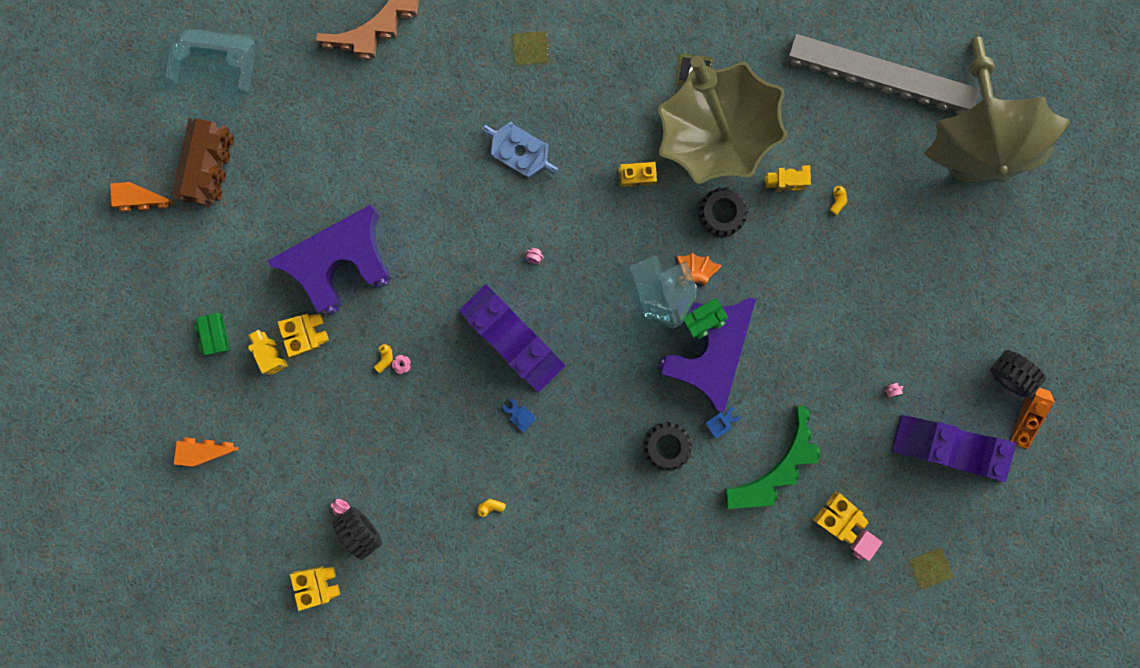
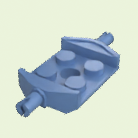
M509 122L498 131L491 129L487 125L482 129L481 132L492 137L491 155L528 178L544 169L553 175L556 174L558 168L547 161L548 143L540 141L515 126L512 122ZM523 146L526 149L523 156L516 155V147Z

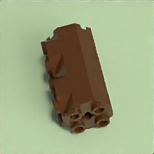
M188 119L172 191L174 198L187 203H192L193 200V202L206 207H210L211 203L214 204L215 201L221 200V183L226 179V171H222V166L224 163H229L230 153L228 151L230 145H233L234 134H230L228 127L221 125V128H217L216 123L211 121Z

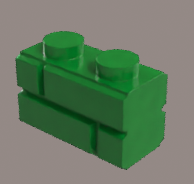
M714 298L681 317V320L692 338L697 336L699 340L709 334L708 329L714 327L716 330L725 325L724 320L728 316L718 299Z
M215 313L197 317V323H194L195 332L200 336V341L198 342L200 352L204 356H210L230 351L223 314Z

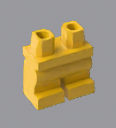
M655 162L621 164L618 168L620 187L637 186L638 183L639 186L656 185Z
M810 165L802 166L798 171L795 169H787L785 171V168H778L775 173H767V176H765V188H775V192H782V190H806L811 185Z
M307 313L278 322L284 339L295 336L284 341L289 357L293 358L302 353L320 348V345L329 341L326 331L316 333L314 328L324 324L321 314L310 315Z
M257 330L248 335L252 342V345L248 346L249 350L253 352L262 374L273 375L288 367L284 359L278 358V350L273 347L276 343L273 339H269L265 332Z
M835 491L825 504L835 514L823 507L813 521L841 541L844 540L852 544L857 535L850 530L854 525L864 529L868 521L863 516V512Z
M320 566L295 571L290 574L293 590L297 591L295 598L298 611L327 603L332 598L340 595L338 584L329 587L327 584L328 579L336 577L334 567L324 568Z

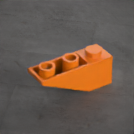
M130 182L110 184L112 207L119 209L120 212L131 211V208L138 207V210H150V206L166 209L169 208V205H175L174 201Z
M1039 388L1032 398H1025L1010 439L1011 442H1015L1017 446L1025 449L1029 448L1054 404L1050 391Z
M184 437L183 440L176 442L174 464L198 466L239 450V447H234V443L222 442L221 445L214 444L215 441L203 440L200 443L195 442V438Z

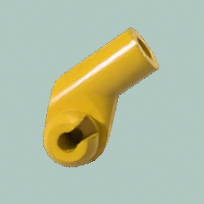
M836 186L833 189L835 203L829 210L835 215L847 203L846 191L842 186Z
M386 344L379 347L381 360L374 366L379 373L384 371L393 361L392 349Z
M488 499L478 506L477 513L480 517L487 516L493 510L503 513L506 504Z

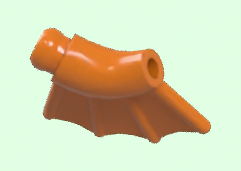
M694 253L687 256H676L682 272V276L677 278L680 286L693 283L705 286L709 278L721 268V265L713 263L709 256L699 257Z

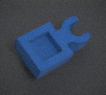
M511 398L510 401L513 403V407L508 409L504 405L502 408L505 412L513 414L510 420L524 432L537 418L524 405L519 409L516 401Z
M734 407L729 408L725 416L719 412L705 422L715 439L732 428L729 424L731 421L736 422L740 420V415L735 418L731 417V412L735 410Z

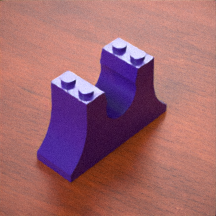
M371 204L268 260L272 268L286 271L297 279L306 290L317 312L325 315L328 314L329 316L338 312V307L342 306L339 293L333 285V274L340 265L355 263L360 270L361 276L374 287L382 288L389 284L388 280L392 279L378 251L376 226L380 215Z
M487 284L459 309L461 314L467 319V322L538 393L566 366Z
M748 297L738 304L722 307L728 316L724 320L726 324L716 330L714 327L707 330L709 334L704 336L705 347L703 352L695 359H686L678 355H666L664 359L661 358L657 366V370H660L659 374L690 384L708 399L713 410L725 412L756 299ZM682 299L675 304L673 314L676 315L675 320L684 325L681 317L703 304Z
M901 414L891 451L1006 482L1016 443L997 437L968 432L946 423Z

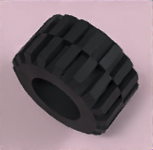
M719 187L716 190L710 191L701 201L698 209V219L702 223V228H705L708 234L712 233L713 236H721L722 238L733 235L743 227L748 217V208H746V200L742 199L743 195L741 193L737 194V190H729V187L724 189ZM726 202L732 207L734 216L730 222L721 223L713 217L712 208L716 203Z
M1005 350L990 368L992 375L999 383L1024 398H1032L1046 380L1044 373L1037 365L1023 355L1010 350Z
M670 422L659 423L653 426L646 433L645 440L643 441V451L646 459L655 468L662 471H674L675 469L682 468V465H686L688 458L692 455L693 445L691 444L692 440L688 435L689 433L680 425ZM664 435L675 437L679 443L677 454L671 458L660 456L656 449L657 441Z
M354 507L349 508L332 522L334 531L341 543L358 559H365L382 545L376 528L360 510Z

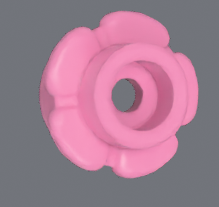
M531 248V250H526L527 255L525 259L530 263L539 264L544 258L539 249Z
M399 355L392 362V367L398 374L407 373L411 368V361L408 357Z
M898 383L887 386V390L884 392L887 393V397L903 394V386H899Z
M337 499L335 503L331 504L332 512L336 516H341L349 509V505L345 501Z

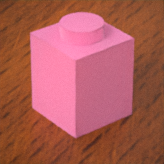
M862 529L850 548L854 550L852 554L861 561L864 558L870 561L883 542L867 530Z

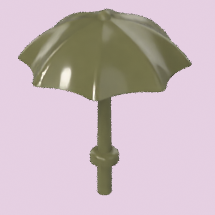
M978 36L971 40L974 60L969 64V69L972 76L978 78L982 100L971 109L959 115L938 121L936 123V138L924 155L937 164L948 168L949 174L960 181L1006 182L1020 173L1031 171L1044 164L1054 151L1053 144L1063 134L1070 120L1052 112L1044 97L1026 100H1001L994 98L990 74H992L995 68L992 58L986 57L983 38Z
M694 56L690 62L693 70L689 73L682 88L658 107V113L663 124V140L659 154L683 166L697 184L720 176L751 177L763 156L787 138V132L781 119V102L784 96V89L781 86L762 80L752 71L749 64L744 61L731 67L713 70L705 65L701 56Z

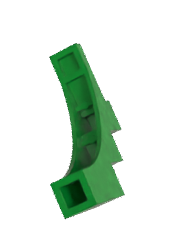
M795 406L796 428L791 444L782 459L772 470L759 479L742 486L725 488L726 508L775 506L774 501H777V490L773 489V486L796 484V480L799 479L798 468H795V465L818 463L820 448L817 447V444L808 442V440H811V430L807 428V421H809L810 415L806 406Z

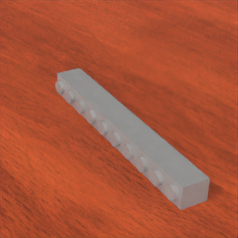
M798 34L792 40L787 60L791 61V64L800 67L805 65L814 72H820L821 70L827 72V75L831 77L842 76L848 82H862L868 88L879 87L885 93H899L902 98L919 99V103L926 105L930 103L936 104L937 108L942 110H948L949 108L955 110L956 114H961L974 107L980 88Z

